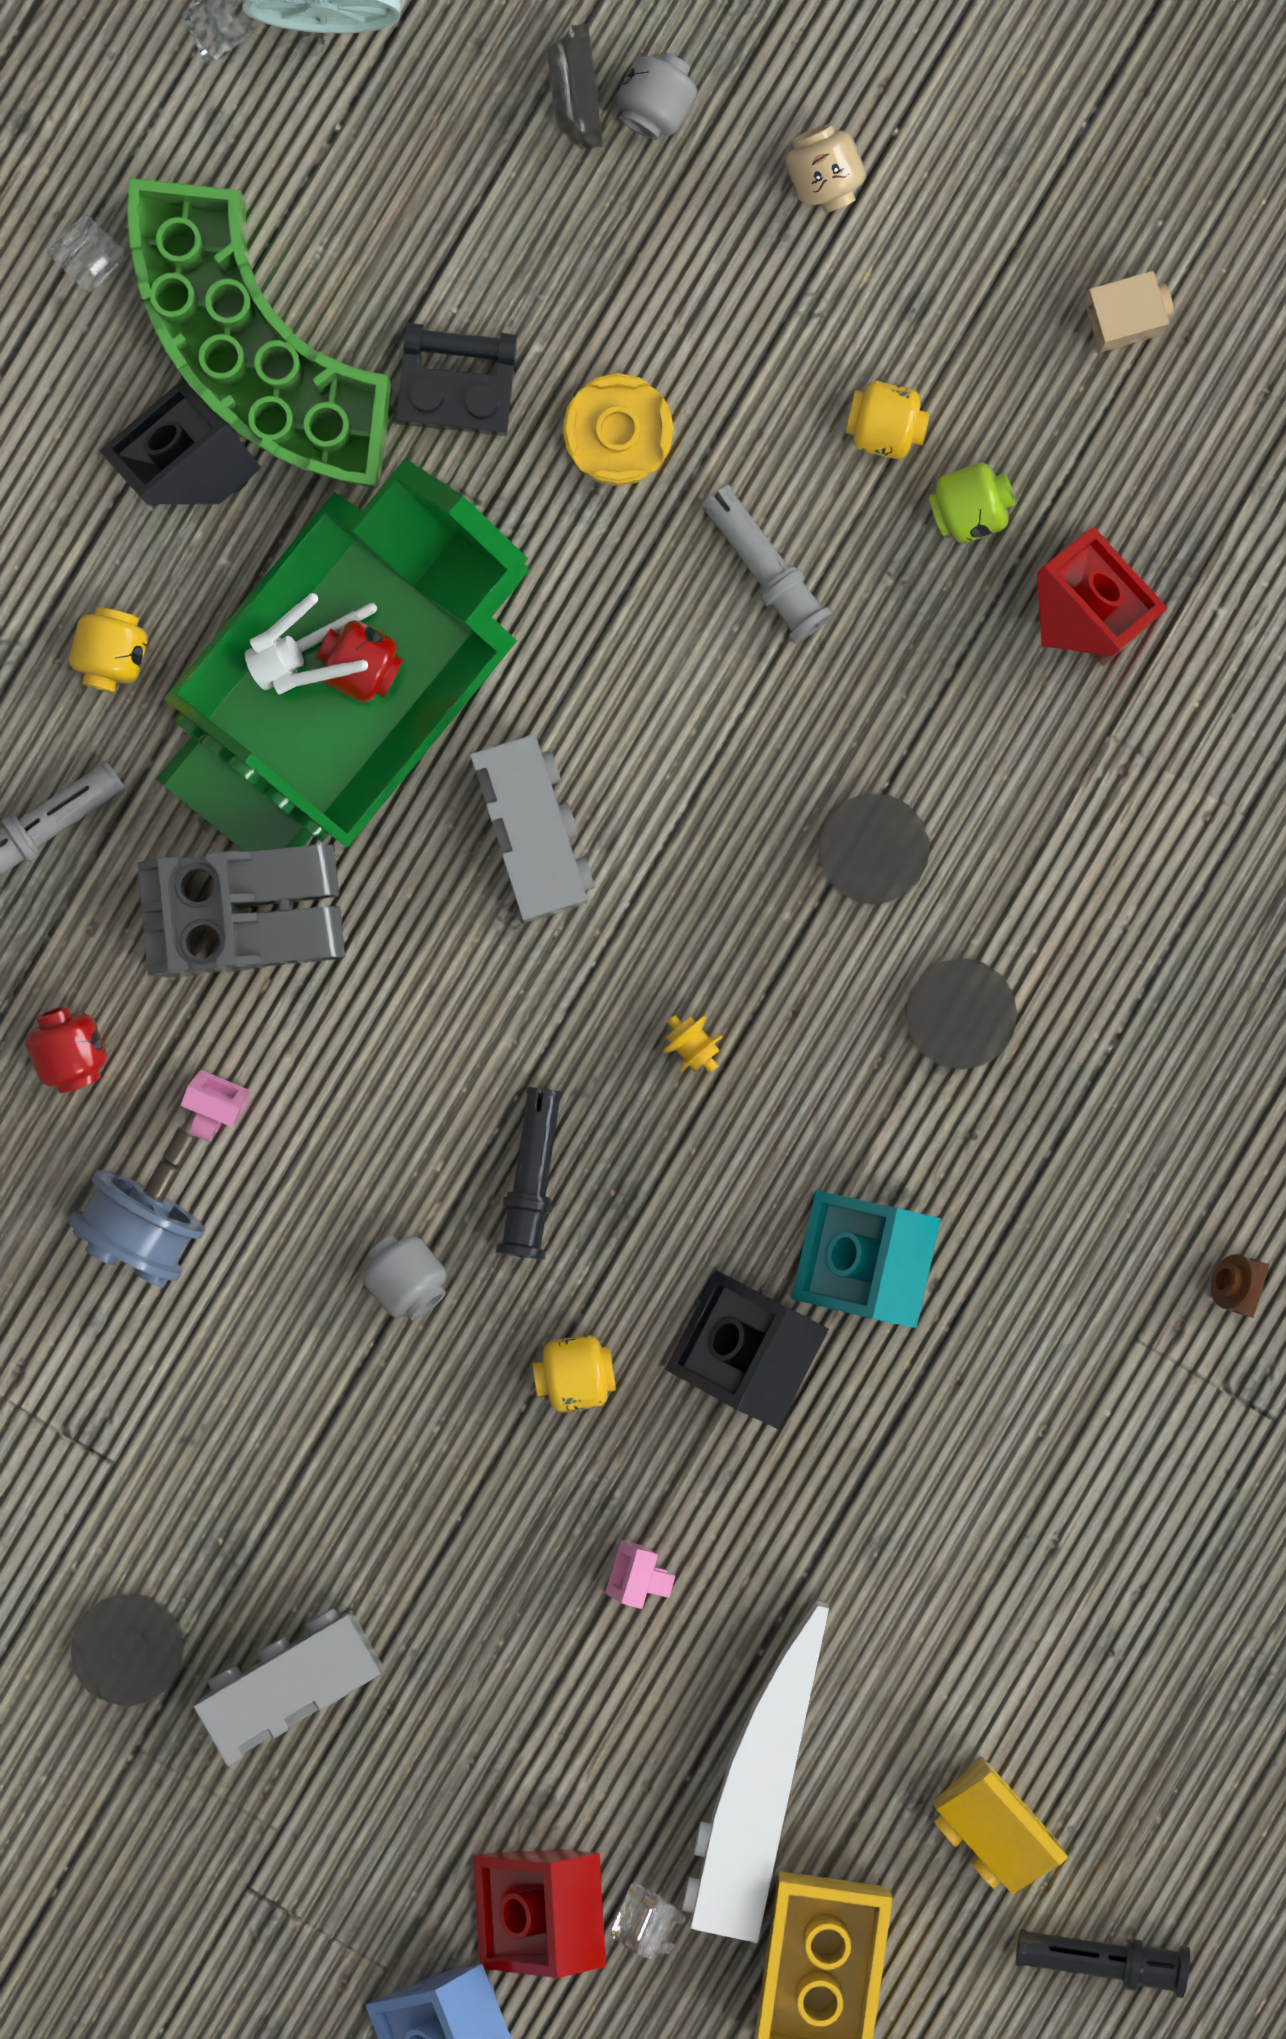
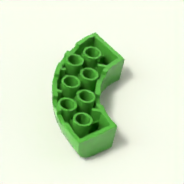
M129 178L127 217L130 249L138 281L137 285L160 341L189 386L221 419L240 435L271 455L303 470L340 482L377 488L384 461L392 385L389 376L361 370L343 364L320 351L317 352L297 337L275 313L263 296L252 271L246 237L247 205L241 190Z

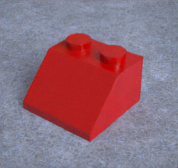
M555 1849L473 1855L479 1964H483L484 1969L560 1978L606 1967L600 1853Z

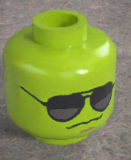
M983 462L940 477L936 484V493L929 495L931 508L942 535L945 537L951 534L957 542L962 544L1006 528L1009 521L1007 508L1016 505L1015 495L1007 475L1004 473L995 476L991 467Z

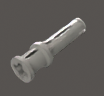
M726 485L717 491L719 494L718 499L728 512L723 509L713 494L701 504V508L708 513L763 587L760 591L762 602L765 606L772 605L791 630L789 635L791 641L794 644L801 642L826 624L833 617L834 613L829 607L822 608L803 582L806 575L803 571L795 566L791 568L787 566L780 554L733 493L731 486Z
M107 760L19 820L16 816L12 818L8 816L2 820L3 827L0 828V876L23 860L29 862L37 858L36 855L40 853L39 846L73 823L81 820L85 815L118 793L126 790Z

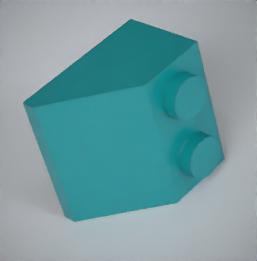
M816 1190L791 1299L874 1320L917 1328L941 1218Z

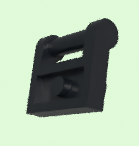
M407 323L396 416L397 424L507 436L518 334L501 333L500 338L429 331L424 330V324ZM422 352L497 360L496 375L421 368Z

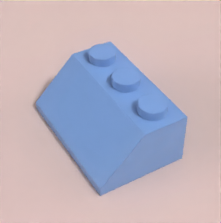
M483 1964L445 1971L375 1999L365 2005L378 2039H513L508 2031L495 1998L494 1988L486 1975Z

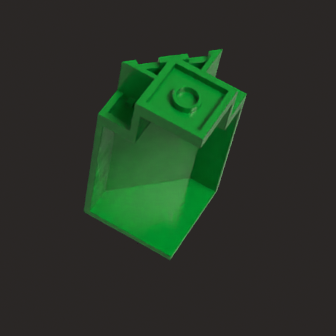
M407 459L401 462L363 510L333 492L165 696L164 699L181 713L174 722L191 737L156 780L243 851L304 846L312 835L322 843L328 835H331L348 848L517 642L492 616L530 571L524 564L528 558L463 495ZM315 593L318 596V602L279 636L281 639L290 636L296 642L352 611H356L369 603H375L377 611L360 622L393 638L397 644L396 656L403 660L385 697L381 698L375 695L369 702L362 703L327 686L323 681L296 686L280 695L274 687L264 690L252 677L245 660V652L252 648L250 639L266 632L296 604H299L309 594ZM322 642L302 652L304 665L297 669V673L323 668L324 662L315 658Z

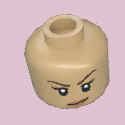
M827 124L792 139L793 149L786 155L785 166L801 203L811 206L822 204L825 212H831L856 200L853 190L857 189L864 182L866 171L850 133L840 130L835 131L832 124Z

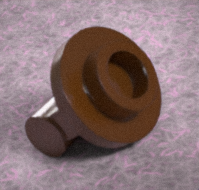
M1238 1254L1224 1258L1216 1267L1211 1279V1294L1215 1303L1223 1309L1254 1318L1270 1264Z

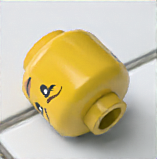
M872 381L865 387L864 392L855 390L845 433L853 435L854 446L860 451L893 459H902L909 453L912 443L923 445L930 413L920 411L921 398L917 391L884 382Z
M593 1335L549 1341L543 1349V1362L533 1363L537 1396L548 1395L551 1406L557 1412L564 1413L601 1407L607 1401L608 1392L616 1391L610 1346L601 1347L599 1340Z

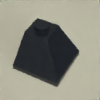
M184 379L99 450L147 505L220 504L231 494L240 491L247 484L249 478L262 468L229 426L200 398Z

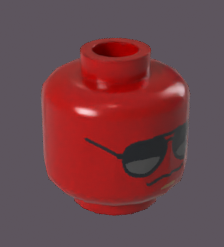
M356 620L346 623L340 633L330 628L315 657L324 662L323 667L366 660L368 668L365 671L323 681L327 686L362 703L369 702L375 695L381 698L385 697L403 660L396 656L397 644L393 638Z
M61 1006L36 1017L39 1026L27 1035L25 1046L37 1077L42 1084L48 1087H57L59 1093H66L85 1087L101 1077L99 1070L104 1066L108 1057L95 1021L90 1015L86 1013L70 1014L68 1006Z

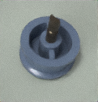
M178 1127L163 1154V1160L159 1161L146 1186L107 1170H96L92 1177V1182L96 1186L93 1195L84 1211H74L69 1219V1224L74 1229L73 1233L88 1243L85 1250L90 1255L110 1265H116L119 1259L135 1267L134 1273L157 1287L164 1288L168 1280L176 1281L179 1279L183 1270L178 1261L191 1238L200 1239L206 1229L196 1217L166 1198V1195L180 1172L179 1168L184 1165L189 1156L190 1150L197 1138Z

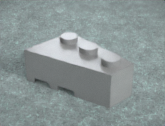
M532 734L470 754L524 923L526 924L588 904L585 891L595 888L586 857L583 856L575 859L568 838L578 835V831L569 803L558 806L552 784L562 781L552 750L541 753L536 734Z
M332 1608L305 1624L309 1632L308 1635L292 1644H289L287 1638L283 1636L256 1652L260 1662L240 1672L235 1664L207 1680L211 1690L202 1696L194 1708L227 1766L243 1758L242 1754L269 1738L274 1739L288 1731V1727L317 1710H323L382 1673L384 1666L352 1610L338 1616L336 1610Z

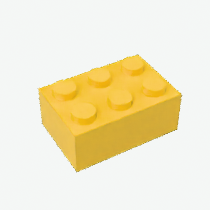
M782 1871L777 1872L754 2039H873L893 1900L889 1887Z

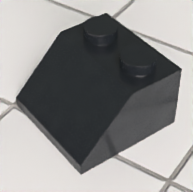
M715 1270L665 1370L734 1409L778 1429L829 1328Z

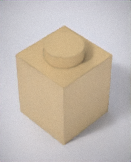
M1154 271L1091 288L1084 299L1099 353L1161 336L1170 324L1168 317L1174 316V306L1170 291L1166 284L1158 285Z

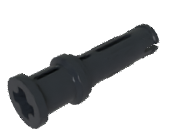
M527 1087V1100L513 1192H507V1197L503 1198V1206L507 1208L503 1242L496 1245V1253L545 1260L546 1251L541 1248L545 1216L552 1213L553 1204L550 1203L551 1198L546 1197L562 1092L550 1089L542 1091L540 1088Z
M1020 1929L1015 1965L1121 1980V1986H1125L1127 1990L1136 1991L1139 1986L1170 1990L1173 1992L1174 1997L1184 1998L1189 1975L1190 1947L1180 1946L1178 1951L1146 1947L1143 1945L1142 1940L1137 1939L1127 1941L1125 1946Z

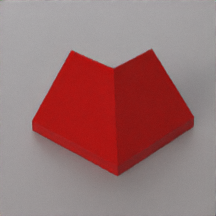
M1094 526L1037 572L1041 646L1092 653L1103 667L1168 609Z

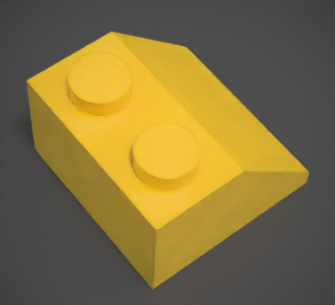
M983 1757L932 1801L936 1810L941 1814L933 1822L955 1847L962 1841H965L976 1853L978 1858L971 1864L993 1889L1002 1883L1011 1894H1014L1058 1867L1068 1858L1058 1840Z

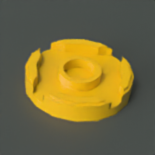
M620 373L596 377L578 391L566 408L563 424L567 454L579 471L597 483L618 487L639 483L656 472L670 452L674 431L670 408L662 395L640 377Z

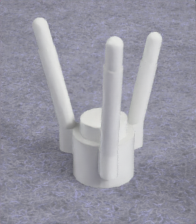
M309 594L266 632L250 639L252 648L246 650L245 660L252 677L262 689L269 690L274 687L280 695L296 686L367 670L368 662L366 660H358L297 673V669L304 665L302 652L323 642L330 628L340 633L344 625L349 621H361L377 611V605L369 603L296 642L290 636L281 639L279 636L318 602L317 594Z

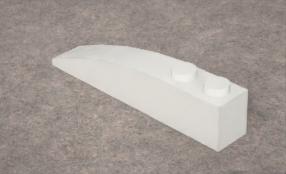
M815 1601L782 1650L753 1703L731 1754L714 1807L711 1823L700 1822L694 1855L704 1858L699 1879L688 1878L682 1911L692 1913L690 1918L691 1929L758 1943L829 1607L827 1603Z

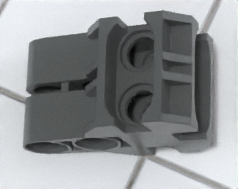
M310 845L261 851H224L205 853L206 856L179 858L175 856L137 862L149 976H154V978L197 976L200 973L246 971L267 966L345 958L341 908L339 906L294 910L292 902L339 896L334 845ZM199 872L209 873L214 881L212 895L205 901L192 902L186 894L188 879ZM279 903L281 905V911L241 913L242 909ZM203 928H213L218 933L220 939L217 952L205 959L197 958L191 948V940L194 934Z

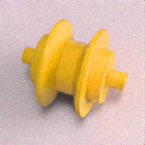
M674 1015L667 1021L674 1031L666 1037L670 1045L663 1050V1053L677 1051L681 1055L683 1062L679 1068L680 1073L688 1066L695 1072L704 1065L709 1073L718 1067L712 1057L720 1051L715 1044L723 1036L708 1037L702 1029L707 1019L706 1016H703L697 1022L691 1016L682 1023Z

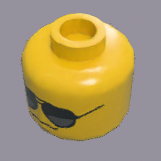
M96 607L94 614H87L80 618L69 655V664L75 671L84 674L82 685L114 693L117 683L130 684L136 681L148 641L147 633L137 626L138 617L109 608Z

